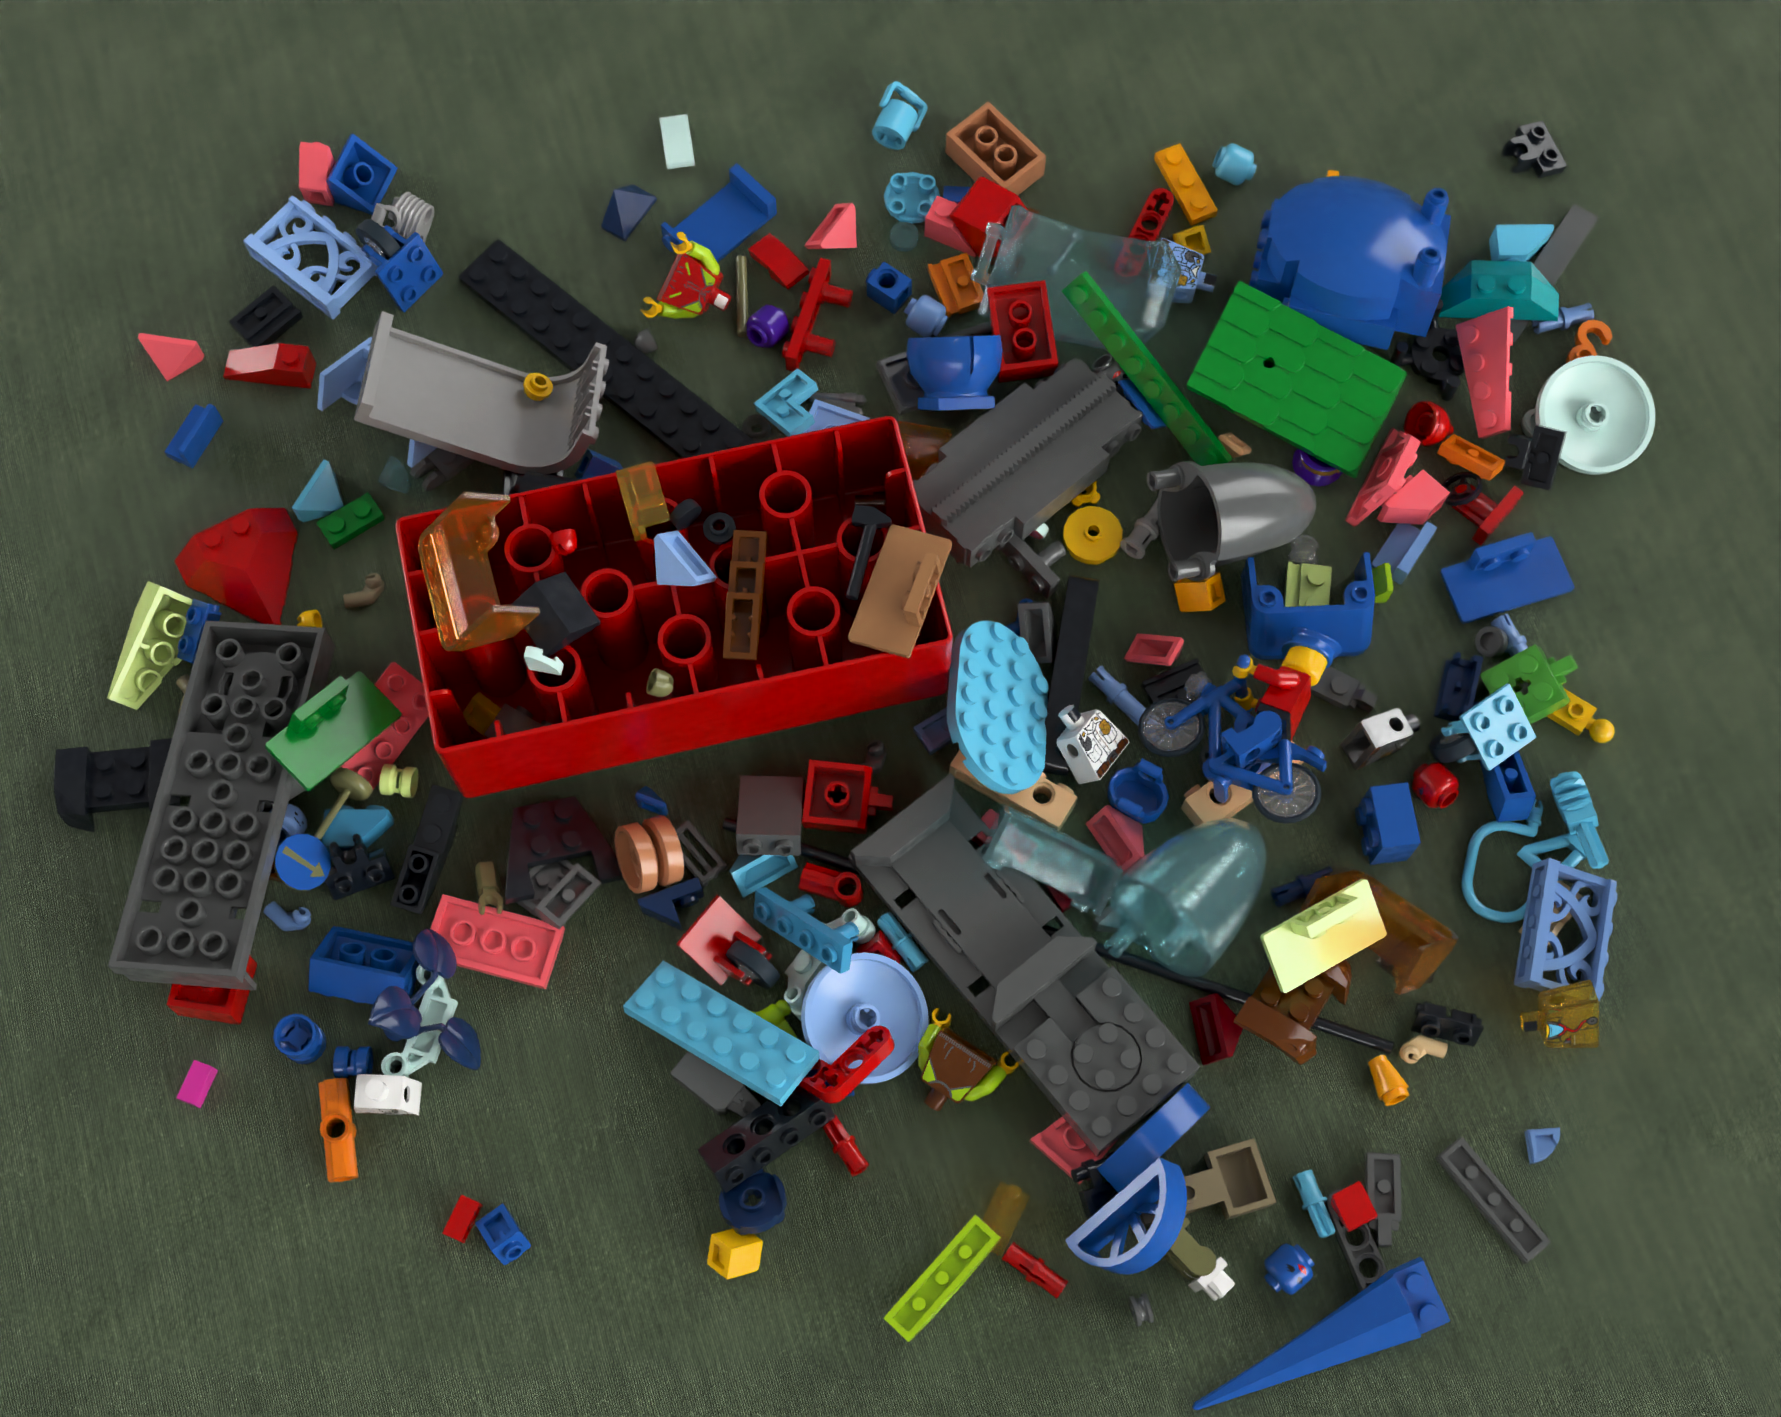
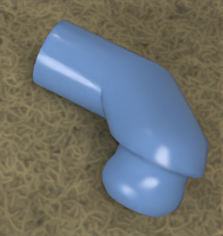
M273 901L263 911L283 931L302 930L311 922V913L305 907H299V910L286 912Z

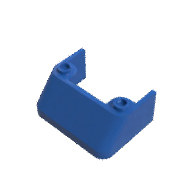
M1363 552L1354 570L1355 581L1350 583L1343 593L1344 604L1284 607L1283 596L1276 587L1257 585L1254 557H1248L1240 577L1247 642L1250 653L1260 660L1285 659L1281 651L1282 645L1291 640V630L1294 627H1303L1326 635L1338 642L1342 647L1341 654L1338 657L1363 654L1371 643L1375 604L1370 552Z

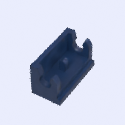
M1457 652L1453 654L1450 660L1447 659L1445 661L1433 717L1452 722L1459 721V716L1473 707L1483 657L1474 655L1471 657V660L1461 659V653Z

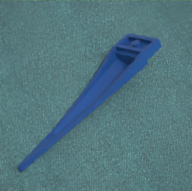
M1418 1257L1389 1270L1311 1328L1235 1378L1194 1402L1193 1410H1200L1420 1338L1421 1334L1450 1322L1451 1320L1423 1259Z

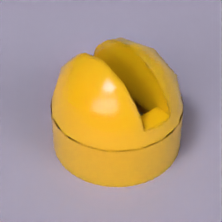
M316 609L304 611L297 617L299 621L297 626L322 628V618L320 612Z

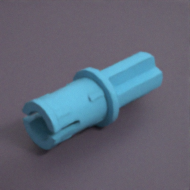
M891 912L885 913L877 920V925L893 944L891 948L898 952L912 973L928 962L927 957H925L913 941L912 935L906 933Z
M1306 1170L1293 1176L1292 1179L1298 1188L1304 1204L1302 1209L1308 1210L1318 1236L1325 1238L1334 1234L1335 1227L1324 1204L1327 1201V1197H1323L1313 1171Z

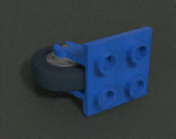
M371 219L364 220L357 227L356 234L364 245L361 250L366 253L365 256L378 266L374 272L402 312H406L444 274L418 233L414 232L408 239H405L390 226L385 225L382 227Z

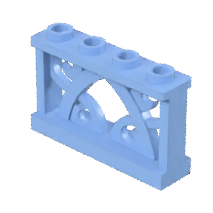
M292 195L284 207L254 235L252 233L249 234L243 242L252 258L334 320L341 313L340 309L374 275L377 276L374 271L378 266L365 256L367 253L361 250V247L357 245L356 240L346 231L341 233L327 216L320 217L316 214L315 209L306 200L300 201ZM294 218H301L306 222L302 228L296 227L294 222V234L289 235L286 232V226ZM279 232L283 236L269 243ZM307 244L327 245L329 253L328 268L310 266L299 271L297 268L301 261V254L297 246ZM292 248L294 252L293 258L285 260L283 256L290 254L288 249ZM349 260H355L360 264V268L353 275L345 276L339 274L340 270L343 272L353 270L352 266L346 265ZM313 274L326 275V277L319 275L320 279L316 282L311 280ZM337 281H340V282L344 283V284L331 296V294H332V292H333V290H334V288H335V286H336Z

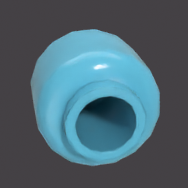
M1230 143L1226 147H1220L1212 167L1215 168V175L1218 178L1238 186L1245 179L1248 181L1252 179L1257 165L1253 163V152Z

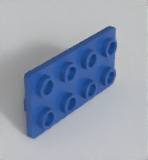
M1532 532L1476 548L1468 561L1442 568L1440 571L1442 580L1462 624L1573 591L1575 587L1553 538L1549 536L1535 540Z

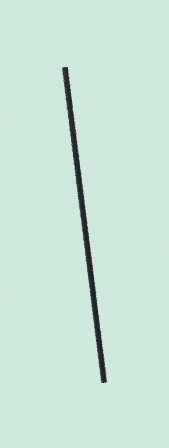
M726 817L722 829L736 833L737 820ZM801 842L800 855L860 875L847 857ZM1048 925L1042 927L1050 937L1059 930ZM1099 942L1096 944L1095 952L1100 957L1210 994H1219L1222 998L1244 1005L1249 996L1253 995ZM1318 1017L1312 1026L1313 1029L1387 1054L1391 1053L1394 1044L1392 1041Z

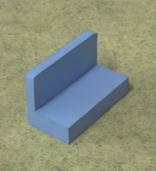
M1428 521L1422 530L1411 524L1398 523L1373 560L1371 567L1374 569L1383 563H1389L1391 565L1392 580L1401 585L1428 545L1437 527Z

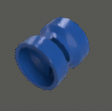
M348 1046L336 1047L333 1058L335 1078L357 1077L358 1074L372 1075L373 1051L371 1046H360L358 1049H350Z

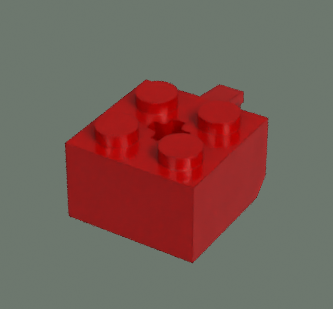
M809 759L802 824L804 828L866 834L868 816H875L876 810L893 811L894 796L878 794L879 788L872 786V767ZM836 792H842L845 799H841L840 803H834L831 797L836 796Z

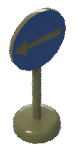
M339 767L331 774V784L341 794L315 835L295 834L284 839L277 847L274 857V869L278 878L287 887L297 891H309L320 886L328 877L331 869V857L326 846L320 840L347 797L363 801L367 800L373 791L371 784L352 770Z

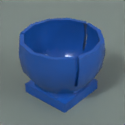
M1001 336L908 338L906 354L909 370L925 392L924 397H918V409L940 411L995 408V397L989 396L987 390L1000 371L1003 352Z

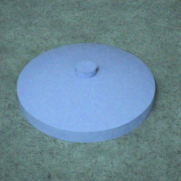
M864 952L852 954L850 970L842 974L827 965L817 973L808 986L803 999L801 1024L806 1044L818 1050L819 1059L830 1065L868 1029L874 1026L886 1027L894 1040V1049L860 1083L875 1084L900 1075L914 1063L918 1057V1044L929 1024V1016L924 994L908 970L886 956ZM863 1060L853 1061L848 1068L854 1069L859 1067Z

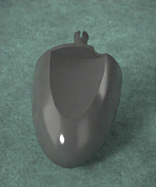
M1192 461L1175 463L1167 470L1151 471L1147 475L1149 489L1151 491L1159 489L1157 502L1158 525L1164 548L1171 561L1168 564L1167 570L1172 581L1184 578L1193 581L1205 580L1215 574V567L1252 557L1293 542L1309 526L1316 511L1315 494L1309 484L1297 474L1272 464L1243 462L1200 466Z

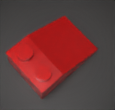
M1046 281L987 288L992 335L1001 336L1003 349L1001 367L997 374L998 382L1052 376L1058 367V357Z

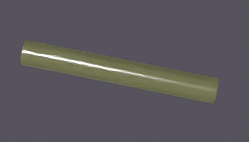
M740 255L735 258L737 335L739 337H747V258Z

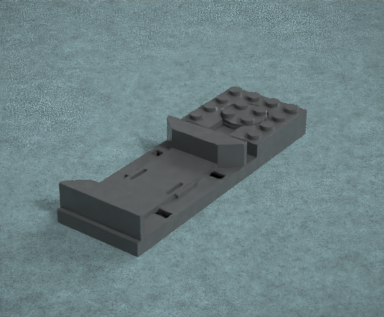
M205 621L108 967L115 974H124L130 981L256 990L257 984L246 972V967L288 801L305 791L297 780L265 749V744L289 725L292 713L325 688L335 645L325 628ZM171 796L190 797L188 807L170 806ZM263 809H272V812H263ZM142 901L161 902L159 913L139 912ZM238 908L247 909L244 920L235 919Z
M950 773L851 850V854L848 856L849 862L903 927L912 935L914 940L1094 1155L1098 1157L1197 1073L1200 1066L1115 967L1109 968L1095 952L1097 941L1093 937H1082L954 789L955 777ZM982 831L989 840L975 850L968 841ZM910 888L916 898L901 909L894 900ZM1054 919L1061 929L1050 937L1042 927ZM984 976L991 985L974 997L968 987Z

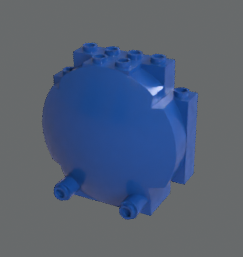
M1322 177L1314 179L1311 183L1295 186L1283 195L1281 199L1275 198L1271 209H1266L1263 214L1260 226L1262 231H1260L1256 246L1261 251L1256 250L1252 267L1258 270H1252L1249 286L1281 301V304L1315 320L1319 325L1357 344L1388 350L1394 331L1426 337L1442 293L1451 215L1445 214L1449 203L1448 194L1444 189L1433 188L1426 194L1421 206L1411 200L1410 195L1395 187L1361 177Z

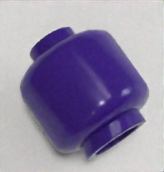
M765 305L758 309L746 322L748 339L757 347L768 349L774 347L789 332V322L786 313L773 305Z

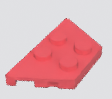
M1395 428L1390 429L1345 519L1347 523L1353 527L1357 526L1391 495L1402 488L1406 480L1404 475L1407 469L1417 459L1416 451L1421 443L1412 435L1397 431Z

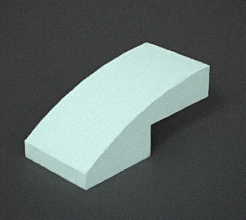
M687 114L659 118L667 169L695 166Z

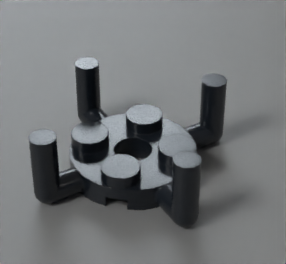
M1439 299L1426 337L1417 336L1409 354H1406L1408 344L1404 341L1398 342L1390 362L1397 366L1410 365L1417 375L1420 374L1427 379L1426 382L1439 385L1442 399L1450 401L1460 385L1459 376L1465 370L1456 329L1439 328L1437 318L1443 307V301ZM1436 351L1442 352L1447 360L1437 361L1433 358L1432 353Z

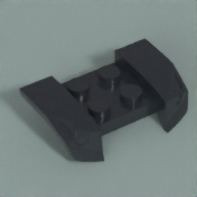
M172 738L150 740V747L91 752L88 746L56 749L54 793L60 817L68 826L94 832L95 826L92 813L149 808L150 812H152ZM171 796L169 805L180 806L181 796Z

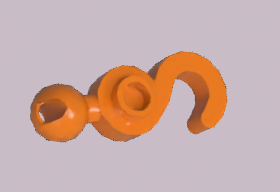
M1588 320L1582 323L1575 333L1574 341L1576 346L1569 352L1566 363L1584 356H1597L1595 348L1588 340L1586 334H1596L1603 345H1608L1612 339V332L1608 325L1598 320Z

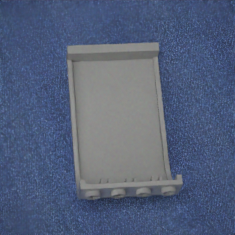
M381 312L373 331L354 421L521 474H526L527 471L551 474L565 470L581 459L589 444H595L599 434V427L595 425L600 418L603 405L599 404V399L602 398L606 387V382L602 381V378L605 376L609 366V359L605 358L606 345L596 342L586 361L577 370L561 376L548 377L553 384L551 395L542 401H534L524 392L523 382L528 373L393 328L391 325L394 315Z

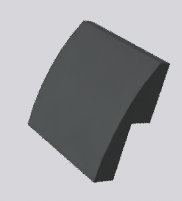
M567 860L534 866L529 871L535 892L534 899L517 903L539 919L560 930L601 885V882L578 863L573 866Z

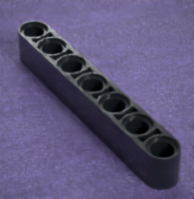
M1069 574L1048 697V714L1045 718L1047 735L1043 773L1066 777L1068 775L1069 766L1057 746V738L1066 729L1065 724L1058 715L1069 705H1074L1077 710L1079 709L1099 579Z

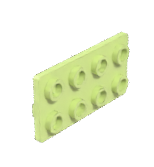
M1360 879L1261 934L1260 938L1281 992L1287 993L1379 941L1387 933L1368 880Z

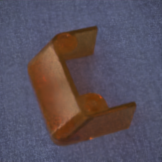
M464 491L422 532L419 538L418 552L440 642L446 651H464L512 638L540 614L539 607H520L509 604L501 606L487 552L498 541L499 528L494 517L511 501L509 495Z
M1351 870L1317 878L1299 913L1360 879L1368 880L1387 935L1367 948L1394 966L1392 974L1397 983L1394 992L1398 995L1421 988L1451 953L1459 939L1452 930L1364 872Z

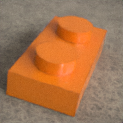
M1456 434L1445 440L1440 445L1437 453L1446 458L1449 463L1459 465L1475 473L1481 479L1488 481L1502 471L1506 461Z

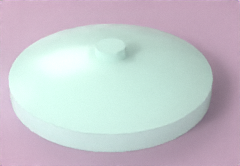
M1584 356L1569 361L1548 377L1537 397L1535 421L1536 425L1567 431L1559 463L1576 472L1599 475L1619 470L1632 463L1642 454L1650 442L1654 431L1655 407L1649 388L1643 379L1628 365L1610 357Z

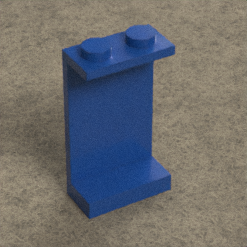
M736 163L729 169L730 183L674 228L666 222L661 224L662 242L669 251L673 252L674 250L670 242L676 245L681 244L683 241L677 237V233L683 232L688 241H694L710 249L716 261L719 262L777 214L776 198Z

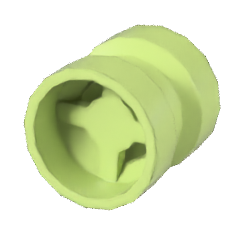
M384 764L379 781L381 795L391 796L394 793H399L402 797L414 798L419 779L417 767L407 766L404 769H400L393 764Z

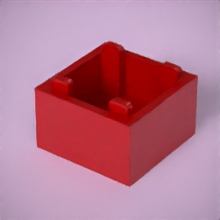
M249 956L246 972L253 979L257 962ZM172 984L166 1005L178 1016L241 1025L250 990Z

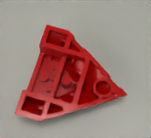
M249 508L193 535L174 561L188 588L211 597L214 601L253 621L256 620L262 624L282 625L280 620L283 606L286 603L293 566L292 555L294 545L297 544L298 532L285 508Z

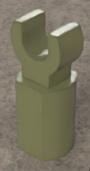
M479 862L475 867L477 890L480 897L478 911L481 915H484L485 906L492 904L497 908V914H501L503 898L499 894L496 864L494 862Z

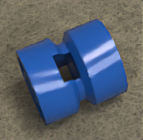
M291 1014L285 1016L274 1029L273 1039L275 1046L280 1052L298 1064L315 1062L326 1049L327 1040L325 1033L305 1015Z

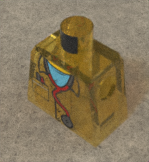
M1591 980L1541 991L1538 994V1011L1520 1013L1522 1031L1540 1030L1544 1044L1548 1048H1598L1599 1001Z

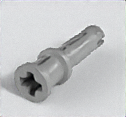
M1158 498L1144 518L1136 520L1131 534L1120 542L1123 551L1133 558L1142 559L1147 545L1159 535Z

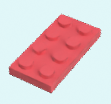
M442 894L430 929L439 933L450 944L456 956L457 966L546 990L565 933L564 926L559 930L542 920L502 910L501 914H497V908L485 906V914L481 915L478 911V903Z

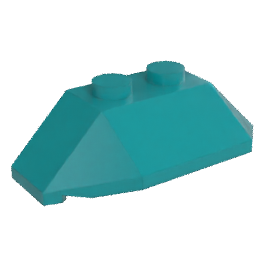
M1471 260L1442 288L1440 299L1443 301V307L1438 317L1477 318L1509 306L1514 308L1513 318H1510V320L1558 321L1559 293L1532 262Z

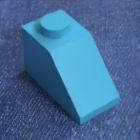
M1496 225L1489 238L1491 261L1529 262L1547 244L1554 230V225Z

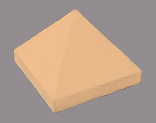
M1232 432L1221 434L1218 438L1232 458L1249 454L1252 451L1250 446Z

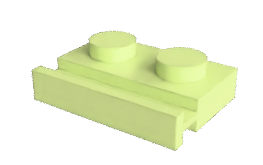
M1288 561L1285 576L1284 607L1329 605L1332 567L1306 563L1299 565Z

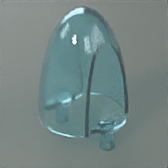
M1226 818L1212 820L1175 835L1146 854L1129 868L1110 889L1111 906L1120 922V928L1104 943L1105 949L1112 946L1107 952L1115 958H1120L1122 953L1135 942L1145 947L1152 959L1171 971L1190 977H1199L1206 974L1232 943L1258 897L1267 861L1266 845L1260 831L1252 823L1242 819Z

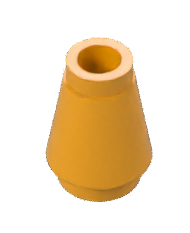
M1379 1055L1368 1062L1378 1098L1383 1100L1386 1106L1395 1105L1409 1096L1407 1091L1409 1085L1387 1059L1386 1055Z

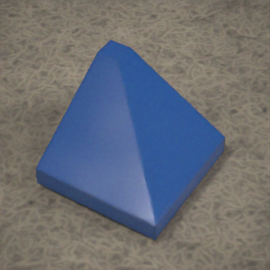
M644 786L636 792L635 799L638 807L667 816L668 809L666 803L651 788Z

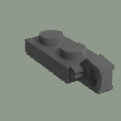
M1332 667L1325 669L1319 682L1311 686L1312 695L1343 710H1346V708L1354 710L1355 707H1358L1370 713L1378 699V696L1365 690L1366 685L1359 680Z
M1366 1152L1365 1190L1378 1215L1377 1218L1369 1221L1367 1225L1369 1229H1374V1241L1377 1248H1388L1392 1246V1230L1398 1231L1399 1222L1402 1221L1400 1154Z

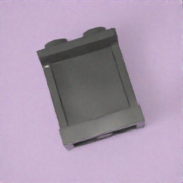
M741 776L736 828L738 854L751 856H798L801 854L804 777Z

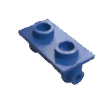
M193 599L192 605L186 613L187 623L184 634L178 642L179 652L177 658L194 664L205 621H219L222 614L219 612V605Z

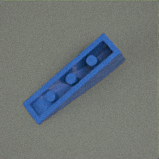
M1519 751L1490 771L1485 769L1480 760L1487 795L1497 822L1528 819L1536 794Z

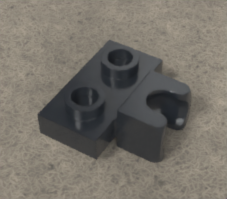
M1543 121L1519 126L1515 131L1516 137L1511 138L1502 150L1503 156H1514L1518 159L1517 165L1511 168L1512 173L1529 171L1533 167L1538 178L1563 173L1567 167Z
M1537 424L1532 438L1519 434H1510L1507 441L1518 447L1519 455L1507 456L1504 458L1506 460L1504 465L1524 469L1520 484L1548 491L1552 490L1567 431Z
M359 834L353 835L354 846L349 850L341 849L336 842L330 844V854L335 866L331 867L325 882L334 901L395 879L393 868L383 848L367 853L366 846Z

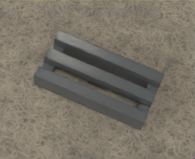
M686 820L675 829L680 842L707 872L703 876L683 853L684 866L694 878L698 877L703 888L708 885L709 881L716 879L719 873L728 869L726 863L689 820ZM688 830L716 863V867L712 868L685 837L684 831Z

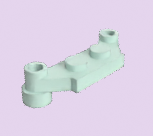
M854 908L846 910L840 918L825 924L834 929L847 922H853L859 930V934L856 935L859 937L856 941L857 944L869 942L876 931L874 924ZM802 949L784 972L788 976V989L784 993V999L790 1005L792 1013L799 1020H801L802 1003L807 988L817 973L826 966V964Z
M419 964L416 969V978L421 985H424L429 979L431 972L425 970ZM439 974L436 981L425 992L420 1004L421 1027L438 1023L446 1025L447 1020L453 1017L458 1005L455 999H451L445 980ZM441 1031L424 1032L411 1039H407L402 1053L393 1052L384 1057L381 1063L383 1074L409 1077L410 1074L429 1062L436 1064L441 1051L438 1041ZM402 1065V1069L398 1073H394L395 1068Z

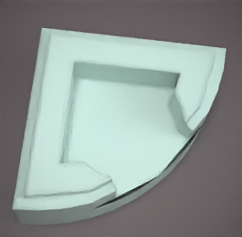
M526 646L524 659L529 670L555 675L562 674L564 664L558 657L555 656L554 659H550L542 655L543 649Z

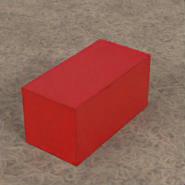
M460 1195L442 1234L465 1244L483 1205L464 1195Z

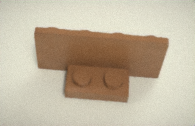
M892 524L850 629L849 641L910 658L950 553L952 541Z

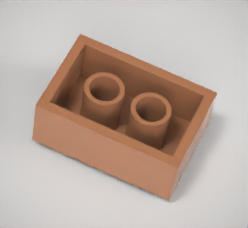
M989 101L946 133L945 153L975 182L979 177H985L1019 195L1044 176L1046 155Z

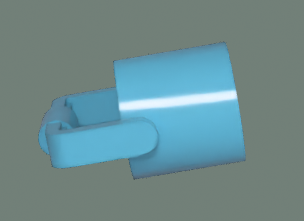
M895 81L887 86L879 103L882 110L872 129V135L884 147L900 150L905 147L912 131L916 132L928 107L917 94L908 87L903 86L900 82ZM893 91H896L903 99L918 108V113L906 102L890 99Z

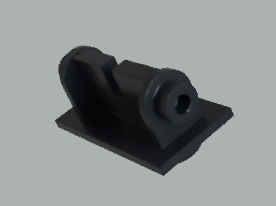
M1426 1001L1423 1004H1416L1414 1015L1417 1017L1411 1027V1031L1428 1037H1437L1460 1045L1475 1047L1484 1029V1026L1481 1025L1482 1019L1477 1018L1474 1013L1471 1014L1452 1009L1451 1017H1446V1007Z

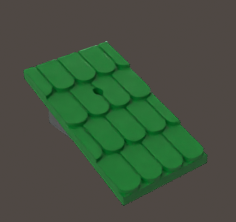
M1238 281L1186 386L1187 389L1356 480L1407 376V372L1399 366L1365 350V347L1319 325L1315 320L1281 304V301Z

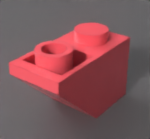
M300 142L299 189L304 200L308 203L333 207L335 201L326 180L336 162L329 146L320 142Z
M1423 469L1415 477L1409 475L1402 488L1380 505L1382 509L1376 519L1383 523L1423 525L1443 506L1450 492Z

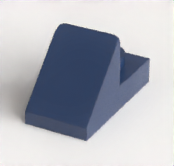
M696 877L637 900L643 914L683 930L675 907H691L697 904L699 898L704 897L699 879Z

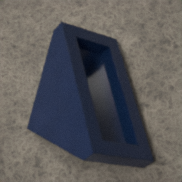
M634 184L614 189L601 228L625 242L657 201V198Z

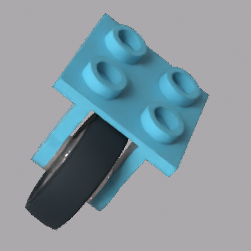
M1505 684L1459 716V721L1450 722L1447 728H1441L1442 732L1430 742L1429 749L1434 759L1439 763H1449L1456 760L1458 763L1467 760H1481L1485 769L1490 771L1537 737L1510 684Z

